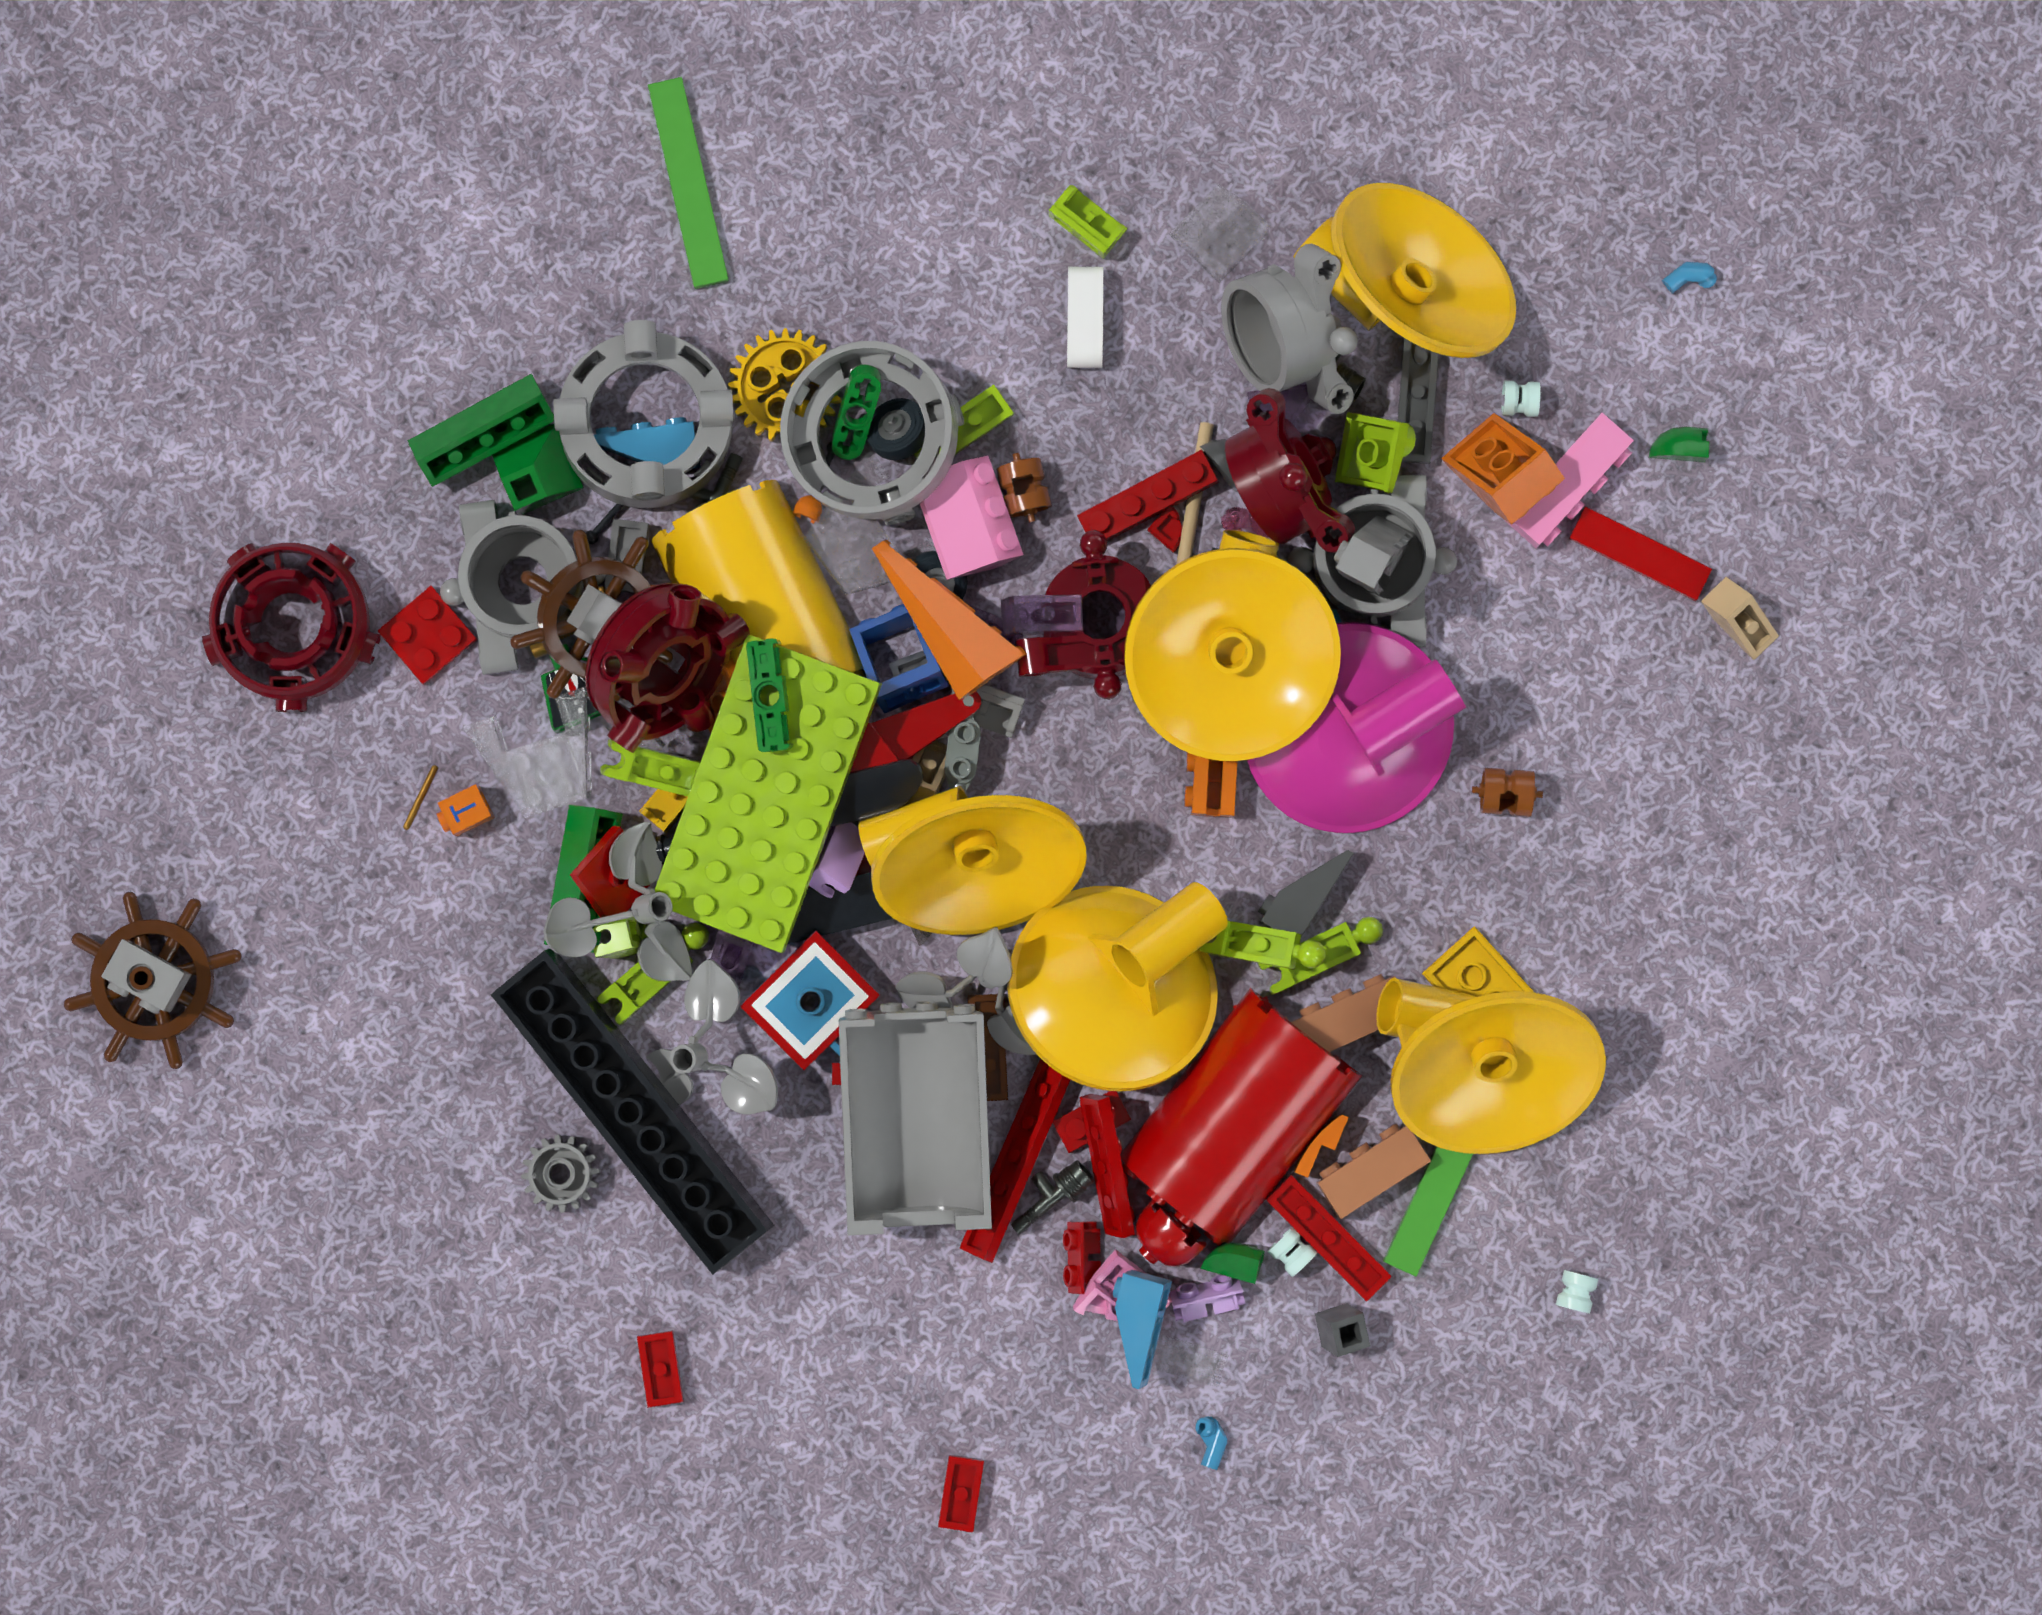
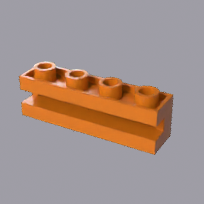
M1187 752L1186 772H1194L1193 786L1185 787L1184 807H1192L1191 815L1233 818L1235 814L1237 761L1206 759Z

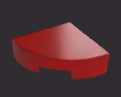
M1172 507L1162 512L1147 529L1153 537L1172 553L1179 546L1182 532L1181 520L1176 509Z

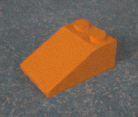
M1495 413L1441 458L1485 504L1511 525L1525 516L1530 508L1544 496L1553 492L1555 487L1565 479L1546 449Z

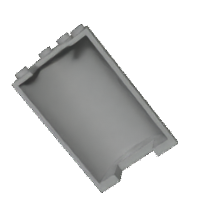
M937 1001L916 1002V1008H902V1003L890 1002L880 1004V1010L867 1011L866 1009L845 1010V1016L840 1018L838 1022L847 1235L884 1234L883 1227L954 1224L956 1230L992 1229L983 1013L975 1010V1004H957L953 1008L938 1007Z

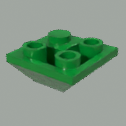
M555 424L536 431L492 455L514 511L518 515H524L584 488L580 478L566 457L560 433L555 431Z

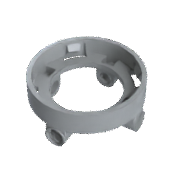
M634 320L625 323L624 334L610 338L588 351L568 375L562 388L560 399H554L553 401L555 431L560 433L564 452L575 473L590 489L600 496L628 507H663L692 496L702 489L718 472L731 443L732 425L734 422L732 390L727 389L724 379L716 366L703 352L685 340L656 332V324L648 320ZM635 365L660 366L679 375L694 392L700 410L698 430L690 446L675 460L665 465L655 461H643L634 463L630 467L611 458L597 443L590 423V412L594 397L602 384L622 369ZM710 449L715 454L714 461L710 464L706 460L702 467L694 473L696 479L692 481L686 473ZM585 455L597 469L611 477L604 486L602 485L603 479L590 467L586 471L581 468L579 461Z
M852 342L833 348L820 355L797 377L790 388L782 409L780 422L781 445L787 465L793 476L822 505L852 518L882 519L885 525H895L914 518L916 514L913 507L928 498L943 481L953 462L958 441V426L964 425V418L956 395H951L948 392L946 386L936 373L917 355L902 347L886 342ZM894 354L897 362L911 369L916 364L923 371L920 379L905 369L890 364ZM864 364L877 368L881 374V380L895 383L907 390L921 408L925 422L924 443L915 463L899 478L878 486L856 485L837 476L827 465L826 456L819 441L820 421L827 405L841 390L846 389L851 371L855 367ZM864 378V381L860 383V388L867 386L870 383V379ZM810 382L819 385V388L810 399L804 417H801L794 413L796 406L802 405L805 396L810 390L807 386ZM825 486L838 496L854 502L852 505L841 503L842 499L833 496L827 491L823 493L821 491Z

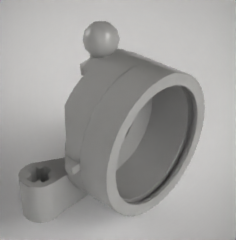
M1311 243L1302 246L1296 253L1294 259L1295 277L1273 264L1266 269L1231 281L1226 286L1222 296L1221 315L1223 329L1236 364L1246 379L1256 389L1261 391L1266 388H1273L1281 392L1306 382L1308 396L1313 402L1334 414H1341L1351 406L1354 393L1352 388L1337 372L1335 357L1338 354L1348 355L1352 353L1357 347L1358 337L1352 328L1341 327L1340 319L1331 314L1329 297L1341 271L1340 260L1330 252Z
M1398 475L1393 492L1390 495L1378 494V490L1371 489V494L1352 498L1336 508L1337 511L1348 516L1353 521L1355 533L1376 515H1379L1414 534L1410 545L1381 597L1344 578L1336 569L1338 564L1334 560L1336 552L1325 551L1317 541L1314 552L1302 546L1293 549L1288 556V563L1297 567L1304 574L1314 569L1315 577L1321 590L1336 607L1357 616L1370 618V624L1377 625V618L1390 616L1389 630L1410 640L1417 647H1426L1425 588L1433 571L1441 575L1454 571L1457 566V556L1449 548H1435L1432 531L1425 520L1426 475ZM1332 528L1329 531L1333 538L1337 535L1339 538L1342 535L1339 528L1335 530Z
M495 500L460 504L459 513L465 538V548L459 562L458 578L448 579L442 584L440 588L441 599L450 606H457L465 602L470 612L475 616L479 640V659L483 675L518 670L517 651L511 646L510 640L514 635L538 628L537 612L541 597L527 605H519L508 601L503 596L499 586L500 575L504 567L511 561L518 558H531L543 566L547 580L550 582L560 570L578 561L576 553L560 531L541 519L516 515L515 511L508 512L509 516L498 519ZM606 574L596 575L598 585L605 581ZM582 581L574 585L568 593L580 599L583 591ZM560 605L557 622L567 620L572 611Z

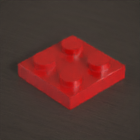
M431 585L377 630L423 685L478 640Z

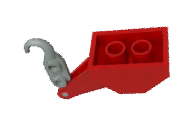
M976 691L959 700L954 693L868 723L850 772L909 759L949 731L944 767L950 789L961 786L966 792L977 771L981 729L974 720V714L981 706L980 695Z

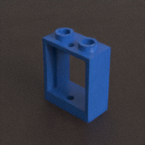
M904 604L894 607L890 612L879 617L865 619L858 626L849 629L867 678L881 683L867 645L912 626L915 627L928 663L882 682L876 701L884 714L949 686L946 676Z

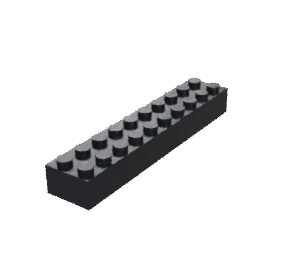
M552 949L544 950L490 994L712 1275L721 1270L775 1226L558 953Z

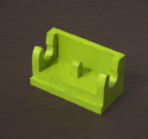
M1069 185L1049 209V217L1103 259L1128 229L1073 185Z
M634 917L595 926L593 928L595 932H602L607 929L611 933V940L608 943H601L594 947L595 957L618 959L637 954L639 943L648 937L645 934V929L648 925L642 924Z

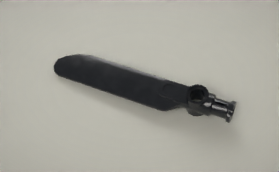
M903 759L850 772L830 827L879 816L903 806L918 791L923 781V771L920 765L912 759ZM658 835L656 837L658 845L656 851L659 860L662 861V865H664L674 835L669 837Z
M871 872L855 876L850 890L846 893L836 890L830 884H825L835 891L832 898L820 894L812 887H808L788 944L807 940L815 931L823 936L893 919L883 910L875 898Z

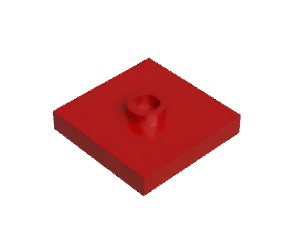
M612 826L570 874L600 918L627 912L632 907L635 899L642 895V893L628 886V879L621 880L616 878L609 865L611 846L623 832L620 826Z

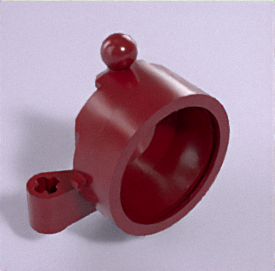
M1263 389L1251 398L1247 404L1246 412L1248 419L1246 421L1249 427L1228 438L1225 442V456L1236 489L1253 519L1274 542L1285 544L1308 532L1311 538H1316L1322 549L1327 552H1337L1343 540L1350 542L1355 534V527L1353 521L1348 516L1331 507L1332 497L1325 476L1331 473L1333 459L1336 455L1335 443L1328 437H1318L1309 433L1302 436L1296 427L1285 418L1286 402L1284 396L1276 389ZM1262 403H1270L1273 409L1262 411L1260 405ZM1332 528L1333 530L1339 528L1342 535L1339 538L1338 535L1333 538L1329 531Z
M1091 530L1083 534L1080 539L1079 546L1086 557L1072 562V564L1060 571L1046 590L1041 607V619L1033 621V628L1041 627L1043 637L1024 638L1015 641L1016 646H1020L1027 653L1017 661L1019 677H1031L1070 671L1084 678L1095 679L1093 685L1095 693L1102 699L1110 700L1119 695L1122 687L1119 676L1126 674L1124 661L1125 641L1131 618L1137 605L1151 585L1145 575L1133 565L1117 557L1104 555L1108 546L1107 538L1100 531ZM1108 592L1117 597L1122 603L1125 611V621L1120 631L1113 637L1093 639L1084 634L1079 628L1076 620V610L1081 600L1088 594Z

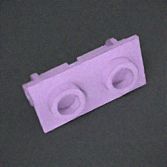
M1217 1275L1210 1282L1197 1285L1191 1282L1179 1285L1176 1290L1169 1292L1176 1321L1183 1319V1322L1207 1317L1205 1305L1212 1303L1215 1315L1237 1310L1239 1305L1245 1304L1240 1280L1224 1275Z

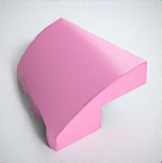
M1115 1249L1084 1288V1294H1080L1073 1305L1074 1311L1084 1315L1085 1311L1103 1314L1108 1320L1118 1321L1115 1311L1117 1298L1113 1297L1117 1278L1122 1277L1123 1273L1129 1270L1146 1272ZM1170 1295L1168 1297L1166 1308L1172 1303Z

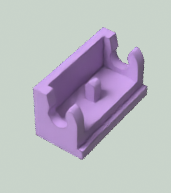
M850 822L829 828L809 883L810 887L826 897L832 898L835 891L825 884L832 885L842 893L850 890L865 852L860 840L859 829Z

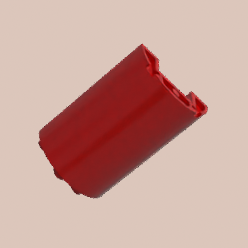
M1250 988L1121 1152L1123 1171L1133 1179L1137 1180L1139 1178L1149 1187L1146 1194L1158 1204L1163 1206L1167 1202L1175 1208L1177 1212L1174 1215L1189 1228H1192L1194 1224L1205 1230L1204 1234L1219 1246L1223 1242L1231 1243L1363 1075L1336 1054L1332 1055L1282 1016L1275 1006Z

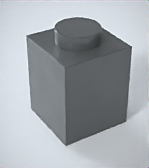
M1345 1303L1314 1313L1321 1347L1335 1356L1340 1357L1370 1347L1363 1312Z

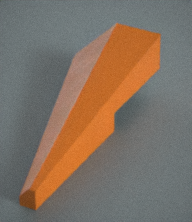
M884 540L872 548L959 700L976 692L993 677L1007 670L1027 654L1020 646L1015 647L1005 639L998 628L995 626L990 627L975 615V610L937 579L929 578L916 567L917 563L912 559H905L890 547L891 543L888 540Z

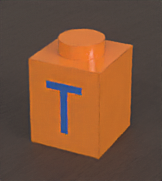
M477 784L438 802L441 811L436 813L445 832L451 830L455 836H459L495 818L480 786Z

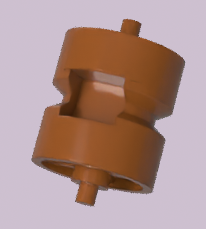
M1019 453L1012 454L1014 461L996 468L1000 488L1007 490V494L1003 498L1010 518L1024 516L1028 517L1029 523L1035 522L1034 515L1037 512L1052 507L1048 487L1041 485V481L1045 478L1041 458L1021 459Z
M1484 767L1479 787L1472 786V793H1476L1480 797V812L1482 814L1501 815L1504 810H1508L1511 816L1531 817L1534 801H1536V798H1543V791H1537V787H1535V772L1529 770H1513L1509 775L1504 769Z

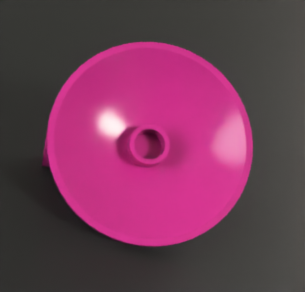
M1343 622L1336 623L1341 648L1338 679L1331 698L1319 718L1306 732L1289 745L1265 756L1246 761L1251 774L1265 796L1290 818L1308 827L1322 831L1355 833L1390 824L1409 813L1426 798L1440 779L1447 765L1454 738V715L1465 709L1466 706L1436 659L1431 661L1410 640L1377 625Z

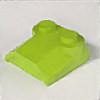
M1347 412L1335 482L1392 493L1402 459L1409 455L1415 446L1416 435L1413 427L1406 422Z

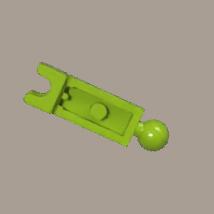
M611 738L608 740V746L613 751L619 752L621 759L616 765L603 764L600 767L602 775L689 796L701 762L638 746L636 751L631 753Z
M1368 916L1359 920L1356 928L1350 931L1347 922H1344L1305 940H1316L1325 949L1326 957L1324 962L1315 968L1303 966L1299 959H1296L1295 969L1257 963L1261 970L1277 967L1281 971L1280 981L1273 984L1269 989L1271 995H1274L1360 955L1361 952L1357 944L1362 942L1371 945L1378 942L1383 936V926L1378 919Z
M1227 920V928L1217 935L1214 942L1206 943L1199 948L1201 952L1214 956L1288 969H1295L1296 959H1299L1301 964L1307 968H1315L1321 965L1326 957L1323 945L1316 940H1308L1300 945L1301 934L1229 920Z
M691 922L682 930L681 935L688 951L691 949L699 950L708 943L709 931L702 923ZM637 962L623 976L597 997V1001L601 1004L608 1003L612 998H618L621 1001L622 1009L615 1016V1022L621 1026L671 981H658L648 977L641 969L639 962Z

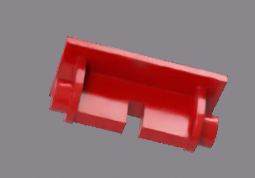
M1067 1222V1229L1063 1233V1246L1068 1251V1265L1064 1268L1063 1280L1068 1287V1293L1084 1294V1288L1101 1266V1261H1088V1254H1100V1229H1097V1222Z

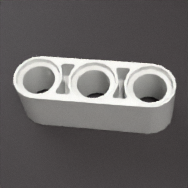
M1068 267L1067 368H1102L1103 267Z

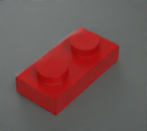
M1109 1091L1103 1094V1096L1110 1097V1102L1115 1109V1128L1131 1120L1117 1091ZM1081 1107L1052 1122L1068 1153L1088 1143Z
M673 1330L637 1336L647 1408L684 1402Z
M949 1455L938 1527L966 1532L974 1531L984 1460Z

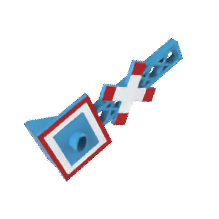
M815 931L740 1007L805 1070L828 1046L840 1056V1046L835 1041L839 1036V1019L845 1016V1010L867 1009L880 995ZM810 991L816 992L820 996L819 1006L812 1011L803 1009L800 1005L803 994ZM832 1062V1085H841L840 1062Z

